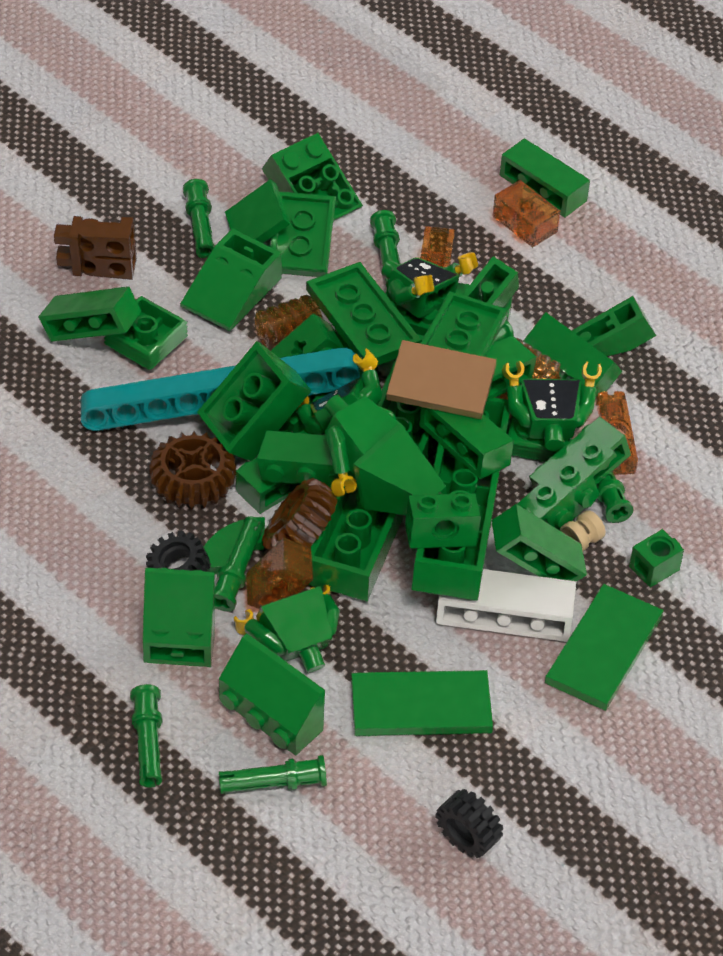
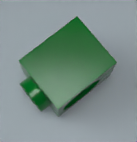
M661 529L632 547L629 567L651 588L680 570L684 549L675 538H672Z

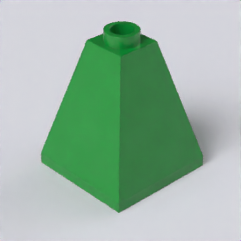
M399 423L353 464L360 506L365 509L406 515L409 495L447 494L444 482L405 428Z

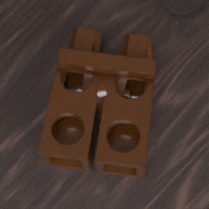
M74 216L72 225L56 224L54 243L70 245L58 246L57 266L72 267L73 276H82L84 273L95 277L133 280L137 262L134 217H121V222L117 223L100 222L93 218L83 220L81 216Z

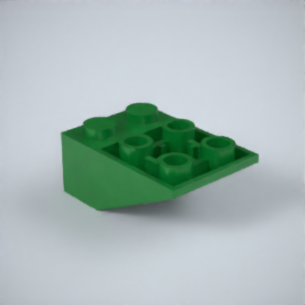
M319 133L272 154L262 167V171L267 179H271L277 184L279 192L336 196L334 221L363 206Z
M232 228L215 245L182 299L180 306L231 331L282 279V252Z
M145 568L143 615L144 663L211 667L215 640V573L201 570Z

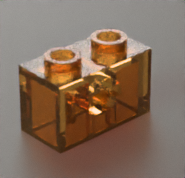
M519 180L495 194L492 216L500 224L511 230L519 239L533 248L558 232L560 210Z
M425 226L420 258L443 268L451 265L455 229Z
M283 537L246 573L247 605L260 609L263 605L300 593L313 580L311 548Z

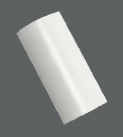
M483 569L478 601L439 595L436 624L567 642L570 638L576 581Z

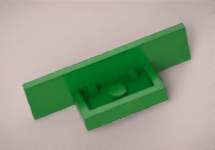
M593 436L518 502L517 505L560 531L564 524L572 521L584 509L589 508L600 496L594 476L616 457V453Z

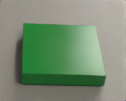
M271 179L225 211L230 230L233 228L261 243H264L290 224L277 184Z

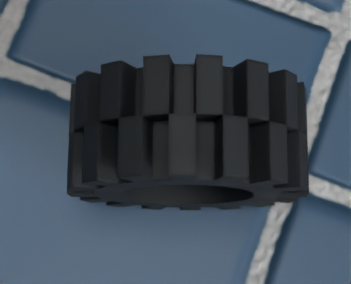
M178 531L177 537H175L173 532L168 533L169 539L167 540L160 537L157 539L159 545L152 544L150 547L152 553H147L146 555L148 560L146 562L147 568H168L175 560L189 557L183 565L173 569L201 570L204 572H208L207 569H211L210 559L198 537L195 538L194 534L190 532L186 536L184 531Z
M462 789L461 791L457 790L436 810L435 818L438 819V827L444 829L442 834L444 837L449 836L451 839L449 842L453 846L455 844L458 845V850L462 853L466 851L469 857L475 856L480 858L503 836L501 832L503 825L498 823L500 821L499 816L492 814L494 809L491 806L487 807L482 797L477 799L476 793L472 791L468 793L467 789Z

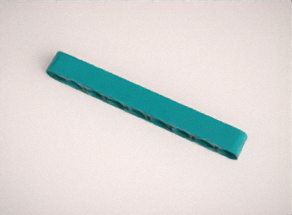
M337 348L280 358L293 368L312 390L309 395L335 391L360 377L358 366L353 362V355L355 353L348 348ZM235 366L88 390L80 398L81 423L85 428L97 431L198 414L197 411Z

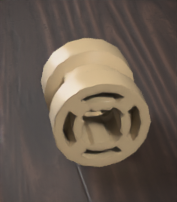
M590 510L578 515L575 522L569 521L560 528L561 532L581 543L583 551L589 547V543H596L603 539L606 533L602 520Z

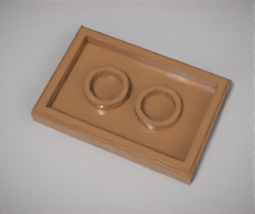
M402 340L387 390V400L482 419L497 359Z

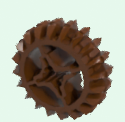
M195 431L188 436L181 432L179 438L176 439L169 436L167 443L160 442L158 450L153 451L151 464L149 465L151 483L156 488L158 496H165L167 504L176 501L178 508L183 504H189L191 510L196 504H200L205 508L207 502L210 501L217 504L219 497H226L229 489L233 488L236 476L235 457L233 454L228 453L217 437L210 439L207 432L202 436H198ZM170 469L174 470V471H175V475L172 474L169 470H170Z
M310 478L307 481H302L291 493H288L286 499L281 501V505L274 511V515L264 530L263 546L271 555L287 563L296 560L308 548H311L315 540L319 539L322 531L326 530L325 527L331 521V515L335 512L337 498L331 488L324 482L322 483L317 479Z

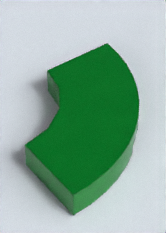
M256 517L258 518L256 527L259 521H262L265 525V517ZM244 519L220 529L204 545L211 563V569H207L208 572L217 574L220 568L226 566L244 524ZM265 527L260 534L254 551L264 550L262 538Z

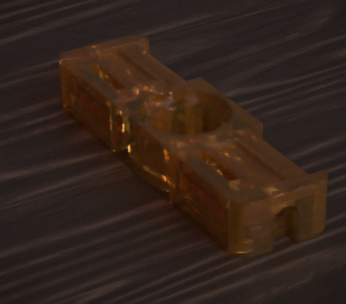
M614 391L613 395H608V392H599L596 406H599L600 417L625 433L624 435L631 455L616 467L613 473L614 475L635 474L638 457L625 393Z

